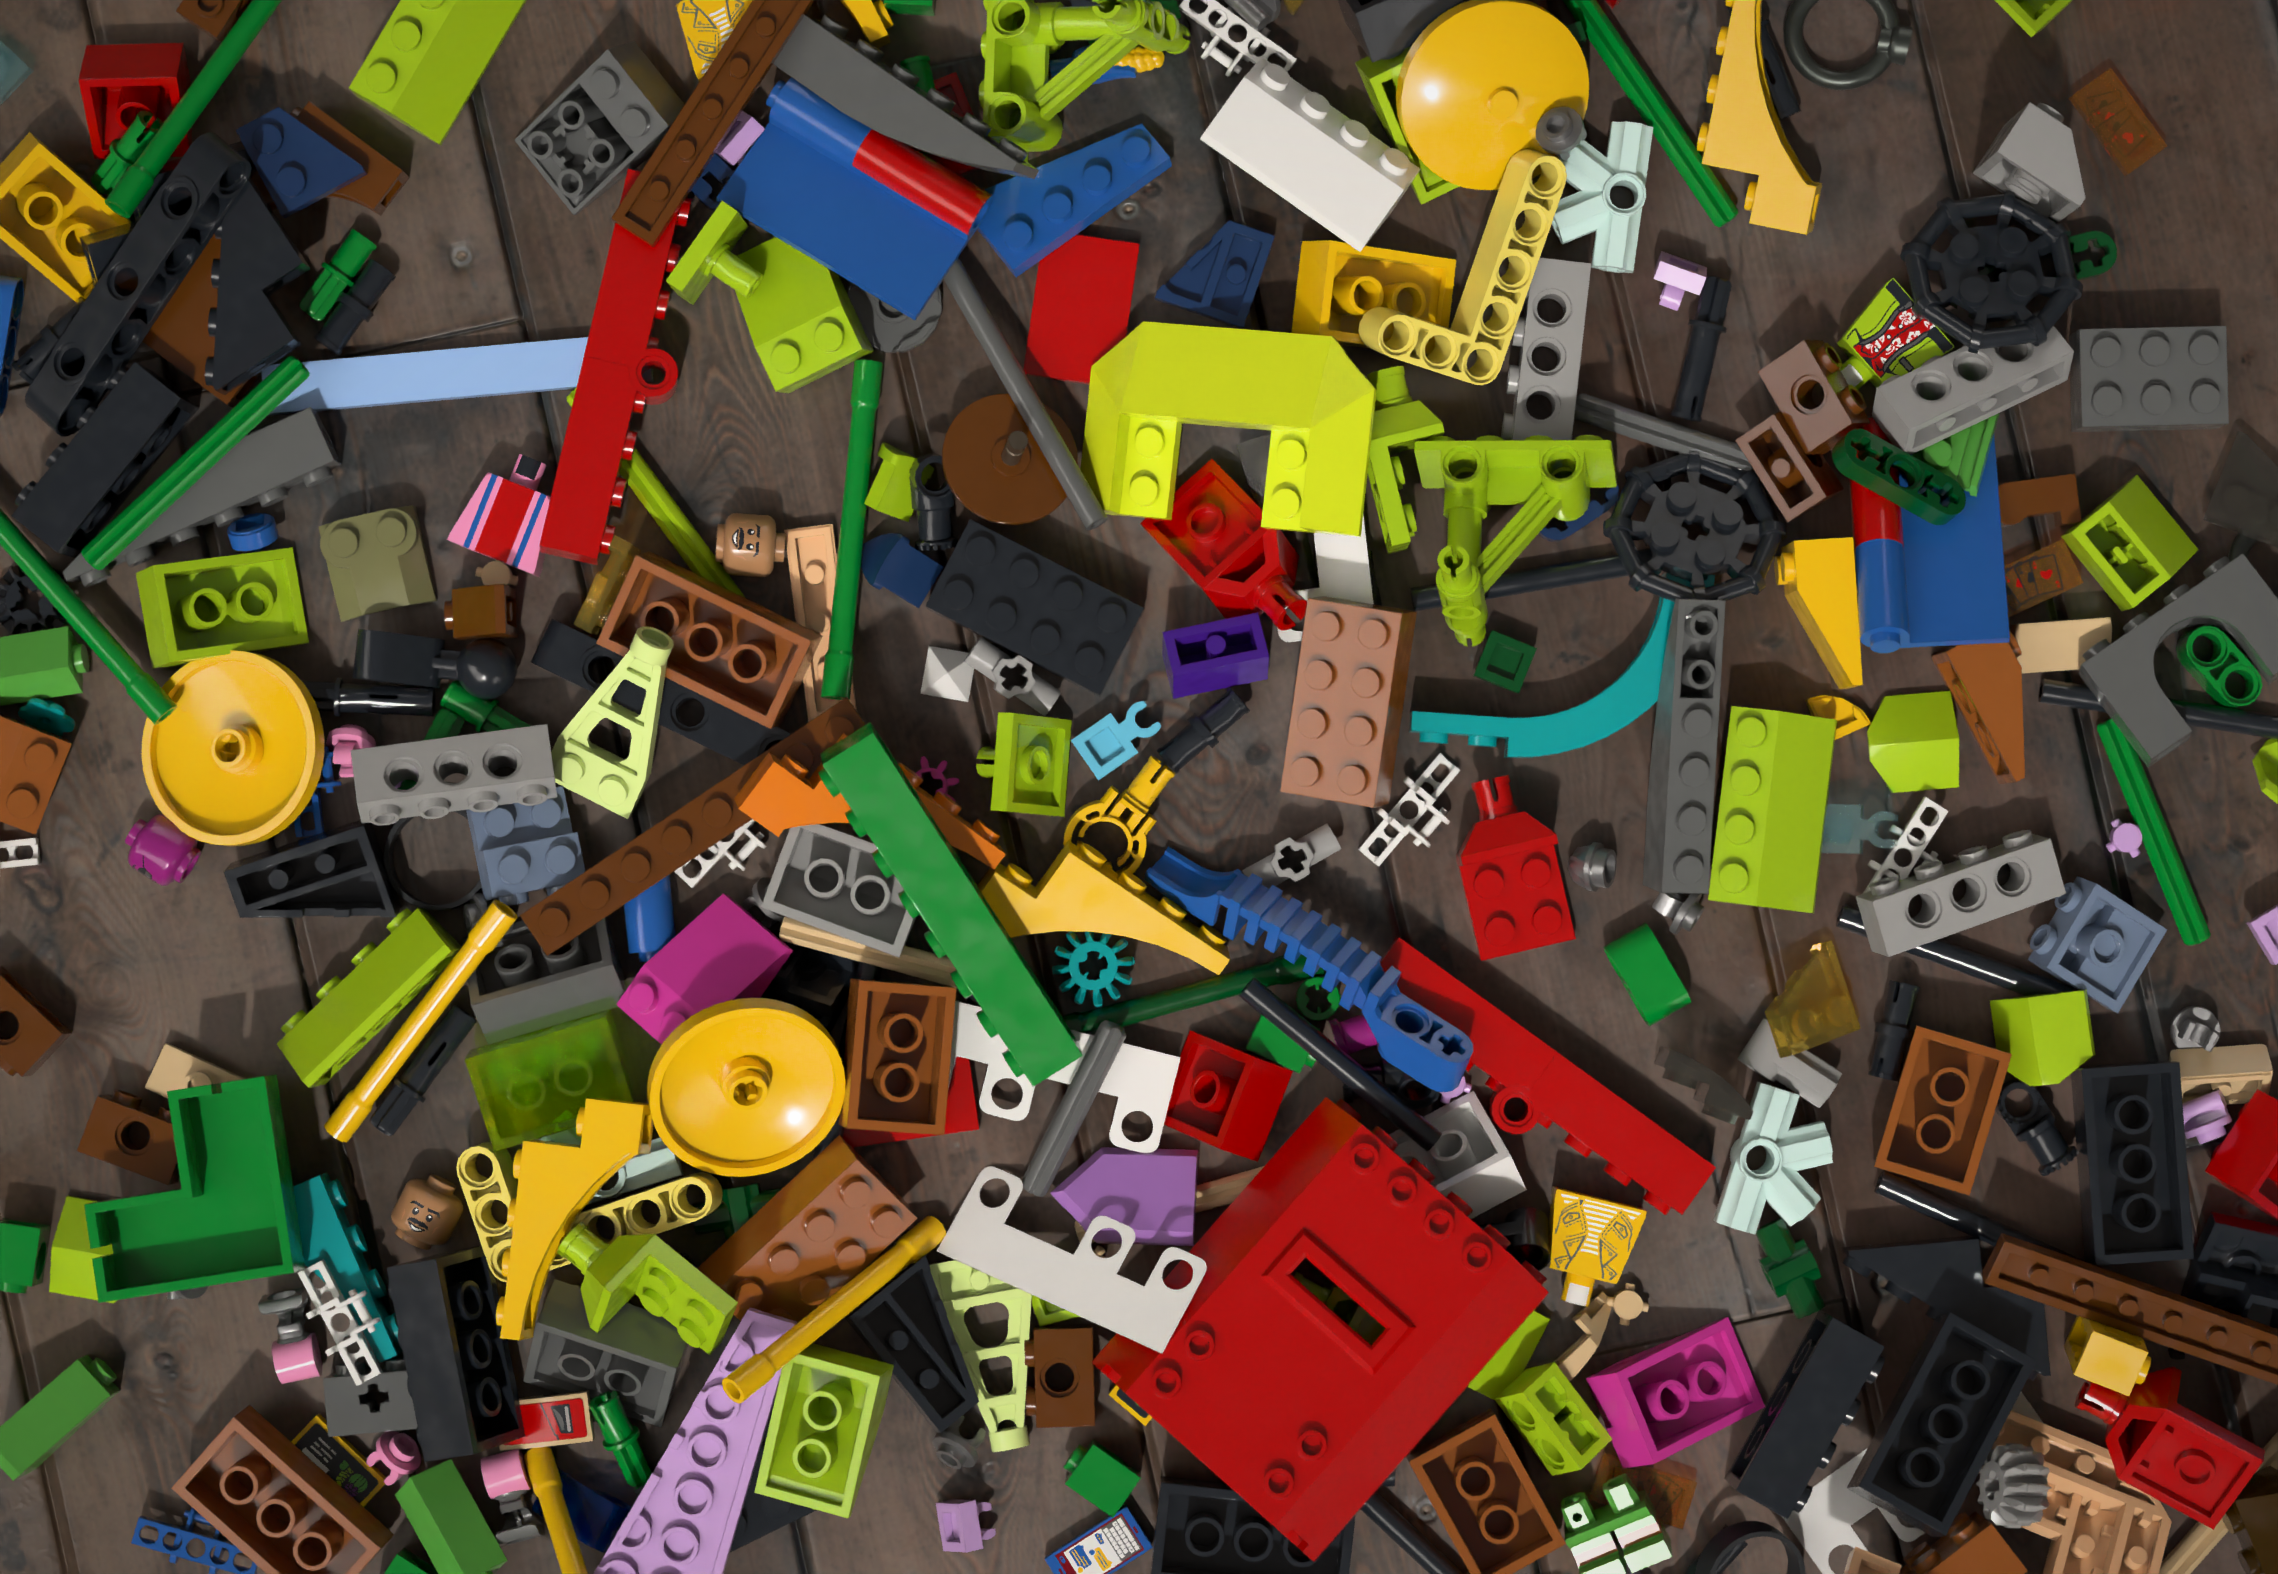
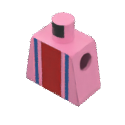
M519 454L509 480L488 472L454 525L447 540L539 577L545 558V553L540 552L539 544L551 497L537 492V488L547 465Z

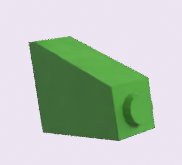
M86 1355L77 1359L0 1426V1468L12 1481L38 1468L120 1391L113 1383L117 1377L112 1369L98 1357L92 1360Z

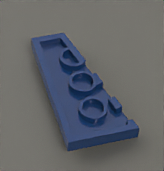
M1141 123L1037 167L1036 169L1039 172L1035 179L1015 176L984 189L992 194L994 198L977 230L1017 278L1172 166L1171 159Z

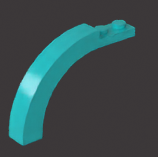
M1666 572L1661 575L1688 587L1690 585L1689 581ZM1708 575V579L1704 580L1705 588L1714 585L1715 575ZM1659 596L1653 624L1637 656L1610 686L1581 705L1559 713L1531 718L1412 711L1409 718V732L1419 733V742L1448 744L1449 735L1468 736V745L1497 747V738L1505 739L1504 758H1533L1555 755L1578 749L1606 738L1629 725L1658 701L1666 644L1675 602Z

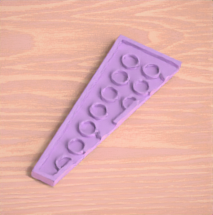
M753 1308L747 1310L715 1368L696 1397L688 1414L669 1443L668 1448L593 1574H724L776 1397L782 1368L775 1373L769 1382L740 1404L727 1396L722 1386V1380L750 1357L761 1353L796 1325L797 1321Z

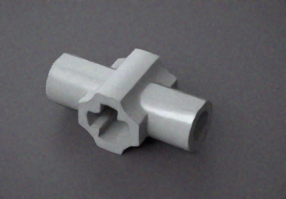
M982 637L978 639L964 662L994 681L993 689L1009 699L1013 696L1017 697L1043 716L1049 712L1061 694L1060 690L1032 672L1033 664L1020 655L1010 657ZM1018 663L1024 669L1020 673L1021 676L1025 677L1024 684L1021 687L1012 685L1007 690L1001 684L1006 678L1000 676V672L1004 666L1014 668Z
M1326 823L1296 841L1290 837L1274 845V853L1247 867L1242 872L1248 877L1252 873L1263 879L1262 885L1269 889L1272 885L1276 886L1287 879H1291L1293 882L1301 880L1310 874V866L1341 850V847L1331 828ZM1286 846H1289L1293 852L1301 849L1304 853L1305 860L1299 862L1303 869L1298 873H1294L1291 868L1282 870L1279 866L1278 860L1284 858L1280 851Z

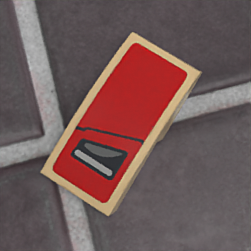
M589 1390L551 1396L539 1395L519 1398L525 1437L499 1445L500 1451L594 1441L595 1433L592 1411L588 1406L590 1402Z

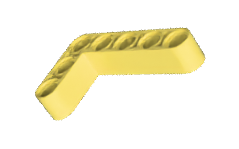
M1530 149L1518 151L1511 157L1451 328L1386 307H1375L1363 315L1359 324L1358 331L1364 345L1391 358L1474 385H1485L1492 382L1501 370L1566 184V168L1561 160ZM1540 164L1541 176L1533 184L1532 172ZM1524 211V224L1516 231V219ZM1508 257V270L1500 277V265ZM1492 304V316L1484 323L1483 313L1486 307ZM1393 322V334L1388 341L1384 342L1383 332L1386 326ZM1435 336V347L1426 356L1425 346L1428 340ZM1476 350V361L1470 369H1467V359Z
M485 1142L470 1147L461 1154L456 1166L457 1175L488 1266L497 1279L507 1282V1277L502 1275V1258L505 1249L511 1246L513 1228H510L507 1222L506 1224L497 1222L492 1216L491 1207L494 1200H499L509 1208L512 1198L517 1197L518 1179L513 1176V1162L507 1149L499 1143ZM479 1153L488 1156L493 1163V1172L490 1178L483 1177L476 1169L475 1162ZM704 1172L694 1173L582 1211L569 1232L577 1224L583 1222L592 1233L609 1245L621 1235H656L697 1221L716 1211L722 1201V1187L719 1181L711 1174ZM690 1184L698 1185L705 1193L706 1202L702 1209L694 1208L687 1200L686 1192ZM645 1200L653 1201L659 1207L661 1216L657 1224L647 1222L642 1216L641 1207ZM600 1215L607 1216L615 1225V1234L612 1240L603 1238L597 1231L596 1223ZM557 1253L550 1270L571 1264V1262Z

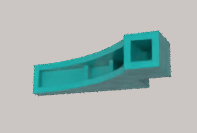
M327 1172L294 1186L305 1266L310 1267L324 1259L345 1300L351 1298L348 1292L353 1289L356 1290L357 1294L366 1290L367 1294L362 1297V1300L372 1319L380 1317L381 1321L374 1324L376 1328L374 1332L369 1333L367 1328L362 1331L378 1362H383L400 1354L403 1350L398 1342L396 1314H388L381 1298L387 1295L382 1277L376 1268L369 1270L362 1254L368 1248L361 1229L357 1224L350 1226L343 1208L348 1206V1200L338 1179L331 1181ZM318 1269L313 1270L312 1272H314L318 1277H320L326 1284L320 1271ZM352 1303L348 1304L358 1325H363Z

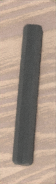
M1584 393L1576 397L1575 420L1679 454H1689V450L1697 451L1700 457L1718 461L1745 471L1753 469L1737 443Z
M1107 1020L1100 1024L1022 1179L1023 1188L1029 1193L1039 1197L1047 1194L1126 1038L1125 1029L1118 1024Z

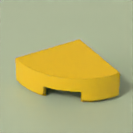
M1822 695L1805 700L1812 716L1837 720L1835 740L1871 724L1861 708L1843 698Z

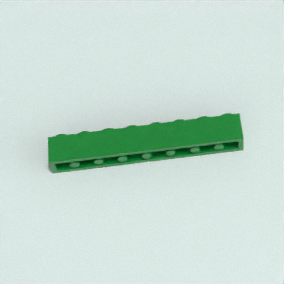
M868 723L820 753L824 769L820 770L818 774L833 797L841 793L851 809L845 812L849 823L860 838L866 834L869 835L877 848L876 851L871 853L877 866L886 878L894 874L904 890L898 893L902 904L913 919L921 915L930 929L924 933L930 947L939 959L947 955L956 968L955 971L950 973L955 985L965 999L973 994L982 1008L981 1011L976 1013L980 1023L991 1038L999 1034L1008 1049L1002 1055L1014 1075L1018 1078L1025 1074L1034 1087L1082 1057L1083 1054L1078 1040L872 723Z

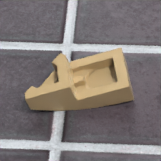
M1603 1291L1590 1301L1589 1307L1585 1306L1572 1318L1585 1333L1554 1361L1569 1382L1592 1357L1600 1344L1607 1326L1611 1306L1607 1305L1608 1296Z

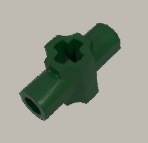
M760 1183L722 1189L723 1197L717 1210L693 1222L696 1234L702 1235L724 1231L725 1239H729L782 1188L761 1191ZM706 1201L693 1203L692 1206L702 1209Z
M1783 1218L1775 1219L1757 1228L1756 1236L1766 1255L1758 1259L1775 1296L1777 1298L1783 1295L1786 1296L1796 1319L1804 1318L1824 1308L1826 1305L1814 1280L1822 1276L1804 1239L1794 1241Z

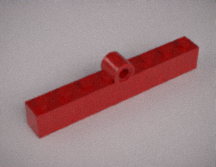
M628 169L620 204L640 175V171ZM686 197L655 247H652L615 223L539 544L541 553L598 565L600 553L610 555L616 526L608 525L611 506L621 508L627 479L619 478L622 459L632 461L638 432L630 431L633 412L643 414L645 404L658 405L668 401L677 389V364L669 353L658 349L660 338L651 337L655 318L665 320L671 292L662 290L666 272L671 273L678 264L682 245L675 244L673 241L677 225L687 226L692 198ZM649 369H658L664 374L665 378L657 385H650L643 380L642 375Z
M1400 937L1395 938L1382 956L1380 964L1384 972L1391 966L1401 971L1397 986L1402 994L1455 1026L1471 1039L1474 1051L1466 1071L1469 1072L1473 1065L1489 1075L1484 1084L1494 1091L1489 1100L1488 1110L1491 1120L1497 1127L1510 1134H1522L1531 1130L1536 1123H1539L1548 1130L1554 1122L1569 1133L1564 1142L1581 1155L1588 1158L1590 1153L1594 1151L1605 1159L1608 1163L1603 1170L1626 1187L1631 1180H1634L1645 1188L1647 1192L1642 1199L1664 1215H1667L1671 1208L1683 1215L1716 1169L1713 1164ZM1511 1098H1521L1525 1105L1523 1115L1516 1120L1508 1119L1504 1114L1505 1103Z

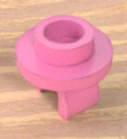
M352 724L343 725L330 731L326 742L329 749L333 752V763L341 764L340 777H354L351 750L376 747L375 739L364 728Z
M388 1431L378 1438L376 1451L369 1455L366 1464L371 1467L382 1460L391 1469L390 1475L383 1481L389 1486L404 1475L412 1474L421 1464V1455L416 1442L410 1436L396 1431Z

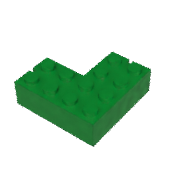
M277 1075L167 1091L181 1188L97 1201L84 1205L90 1249L112 1244L113 1254L92 1259L98 1303L290 1274L306 1269Z

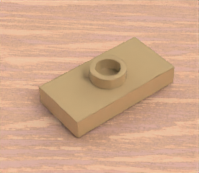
M165 1043L145 1088L168 1098L167 1091L243 1080L245 1078L174 1045Z

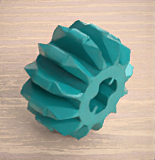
M1073 931L1066 934L1067 939L1076 949L1071 952L1064 947L1057 946L1054 951L1058 956L1070 959L1069 965H1056L1052 967L1053 974L1059 975L1070 972L1072 977L1059 986L1060 991L1064 993L1077 983L1080 989L1075 995L1074 1002L1082 1004L1087 989L1093 990V1003L1095 1007L1102 1006L1103 999L1100 989L1106 987L1109 995L1114 1000L1120 998L1119 990L1111 982L1115 978L1123 984L1130 985L1132 977L1128 974L1117 972L1118 966H1131L1135 963L1132 956L1117 959L1115 953L1128 945L1125 938L1118 940L1110 948L1106 943L1112 934L1102 933L1099 942L1094 941V932H1085L1087 942L1082 944L1076 933ZM1097 951L1100 953L1098 959L1104 956L1107 960L1108 968L1100 970V978L1089 979L1087 978L1089 972L1083 975L1080 971L1079 964L1087 960V952Z

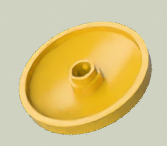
M1470 0L1438 16L1422 31L1412 44L1401 67L1397 83L1396 107L1399 124L1412 151L1433 173L1452 184L1464 188L1498 190L1507 164L1518 151L1530 149L1558 159L1560 158L1555 154L1548 153L1540 146L1536 139V126L1546 112L1556 107L1572 108L1584 120L1589 99V74L1585 57L1575 37L1563 23L1543 7L1527 0ZM1540 164L1533 170L1532 178L1541 174Z
M230 650L231 654L187 663L163 685L162 689L174 701L177 708L170 716L157 725H154L148 717L146 718L142 737V765L145 780L155 804L162 814L183 833L209 844L246 846L265 841L277 835L294 822L311 800L321 776L325 752L324 731L320 713L311 693L294 672L267 656Z
M741 998L725 1001L701 1010L681 1023L666 1038L657 1051L649 1071L647 1098L655 1129L673 1154L687 1164L708 1173L744 1177L765 1174L781 1169L811 1152L826 1137L840 1114L844 1101L846 1080L842 1060L833 1038L827 1029L812 1015L794 1005L779 1000Z

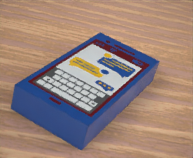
M1126 1504L1118 1510L1113 1518L1107 1516L1045 1556L1044 1559L1054 1574H1112L1153 1548V1545Z

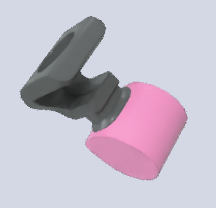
M305 1287L263 1295L258 1303L261 1314L269 1315L276 1313L279 1318L277 1331L280 1338L272 1343V1356L278 1379L282 1384L322 1376V1360L316 1334L305 1332L304 1311L309 1299V1294Z
M521 1449L481 1458V1471L490 1499L499 1500L501 1514L505 1515L506 1518L502 1531L495 1534V1539L499 1546L502 1547L544 1536L545 1528L543 1523L534 1516L528 1502L525 1501L524 1494L527 1490L533 1489Z

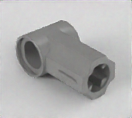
M1763 1018L1737 1060L1773 1083L1775 1080L1817 1108H1820L1836 1088L1842 1073L1820 1057L1799 1046L1800 1041Z

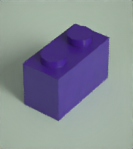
M1258 612L1163 632L1162 656L1173 699L1268 679L1269 653Z

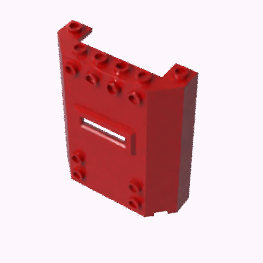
M1327 1097L1322 1100L1188 1252L1202 1258L1207 1265V1271L1163 1354L1116 1333L1091 1362L1313 1562L1320 1557L1549 1294L1543 1287V1284L1547 1281L1546 1277L1526 1260L1520 1264L1506 1250L1511 1244L1510 1241L1490 1224L1481 1229L1468 1217L1473 1212V1209L1454 1192L1450 1191L1445 1197L1433 1187L1431 1183L1436 1177L1415 1158L1409 1164L1394 1152L1398 1147V1143L1378 1126L1372 1131L1368 1130L1359 1122L1362 1119L1361 1115L1341 1098L1335 1104ZM1305 1258L1386 1328L1372 1345L1291 1275ZM1181 1260L1163 1280L1164 1284L1174 1290L1186 1287L1193 1277L1192 1266L1187 1261Z

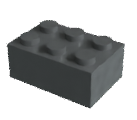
M2226 326L2079 329L2069 335V345L2074 350L2070 367L2071 432L2217 429L2229 424Z

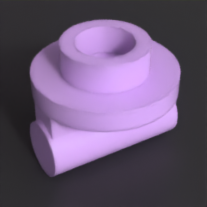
M2220 1090L2183 1103L2186 1139L2196 1136L2199 1144H2203L2227 1134L2224 1125L2232 1122V1119L2226 1108L2225 1098Z

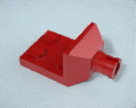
M1213 459L1209 460L1175 491L1172 520L1145 518L1140 523L1158 545L1204 591L1225 619L1257 612L1261 616L1265 612L1272 619L1275 626L1284 631L1296 625L1286 614L1285 607L1289 608L1300 621L1304 618L1307 601L1291 588L1295 585L1299 555L1281 530L1261 527L1263 510Z
M1509 775L1492 778L1496 801L1492 797L1489 779L1471 783L1478 804L1480 821L1473 823L1456 855L1480 961L1576 939L1554 847L1555 844H1559L1557 834L1527 812H1518L1512 796Z
M2175 1367L2148 1373L2142 1384H2134L2130 1396L2088 1380L2084 1382L2075 1400V1407L2093 1414L2107 1424L2105 1441L2117 1478L2214 1530L2264 1461L2265 1450L2178 1404L2182 1371Z

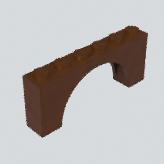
M308 101L303 109L296 107L289 115L358 162L367 172V175L326 197L358 203L381 216L410 177L310 101ZM254 166L256 172L251 179L272 211H274L277 207ZM214 233L142 342L222 402L234 408L246 397L261 377L262 371L226 395L217 392L213 386L206 385V359L208 356H214L215 337H210L208 332V317L210 308L217 307L218 288L212 287L211 269L213 259H220L221 239H216Z

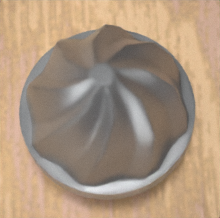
M1596 842L1588 846L1577 847L1568 861V870L1572 880L1589 891H1597L1599 887H1611L1617 868L1615 851L1605 849L1602 843Z

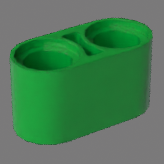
M2203 626L2183 633L2177 643V657L2184 668L2213 701L2220 706L2232 708L2249 705L2258 698L2262 689V679L2259 672L2223 631L2217 627ZM2200 635L2208 638L2213 645L2212 657L2207 662L2200 661L2193 653L2192 646L2194 640ZM2231 672L2238 673L2245 681V691L2238 699L2230 696L2225 689L2226 678Z
M1646 923L1603 946L1611 965L1638 1012L1649 1027L1691 1003L1684 985Z

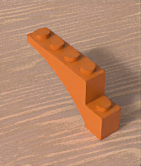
M843 733L836 743L846 738L848 735ZM770 752L734 798L739 810L778 837L784 829L798 826L849 823L845 812L851 809L841 793L833 797L818 774L820 770L824 769L822 762L808 780L805 776L809 770L787 754L780 760ZM899 763L898 765L950 845L968 853L995 870L1006 855L997 843L1001 836L979 819L972 825L959 816L958 813L962 809L961 806L944 793L938 791L933 797L921 789L919 785L923 781L922 778L905 765Z

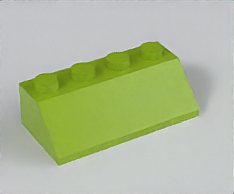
M400 0L353 79L349 89L358 98L441 146L527 0Z
M1731 706L1708 900L1814 914L1837 720L1783 711Z
M406 908L399 913L386 927L391 934L378 947L373 942L366 945L351 960L356 968L343 980L337 975L332 978L316 994L321 1001L308 1014L301 1009L282 1026L281 1030L285 1033V1036L277 1043V1046L308 1088L326 1084L447 967L462 947L426 909L417 908L412 913Z

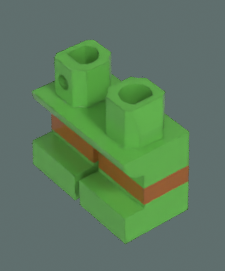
M1627 1474L1609 1479L1603 1484V1491L1609 1502L1606 1506L1593 1510L1585 1492H1578L1561 1501V1509L1565 1521V1542L1573 1553L1579 1568V1574H1627V1565L1631 1573H1634L1672 1557L1671 1539L1645 1489L1638 1492Z

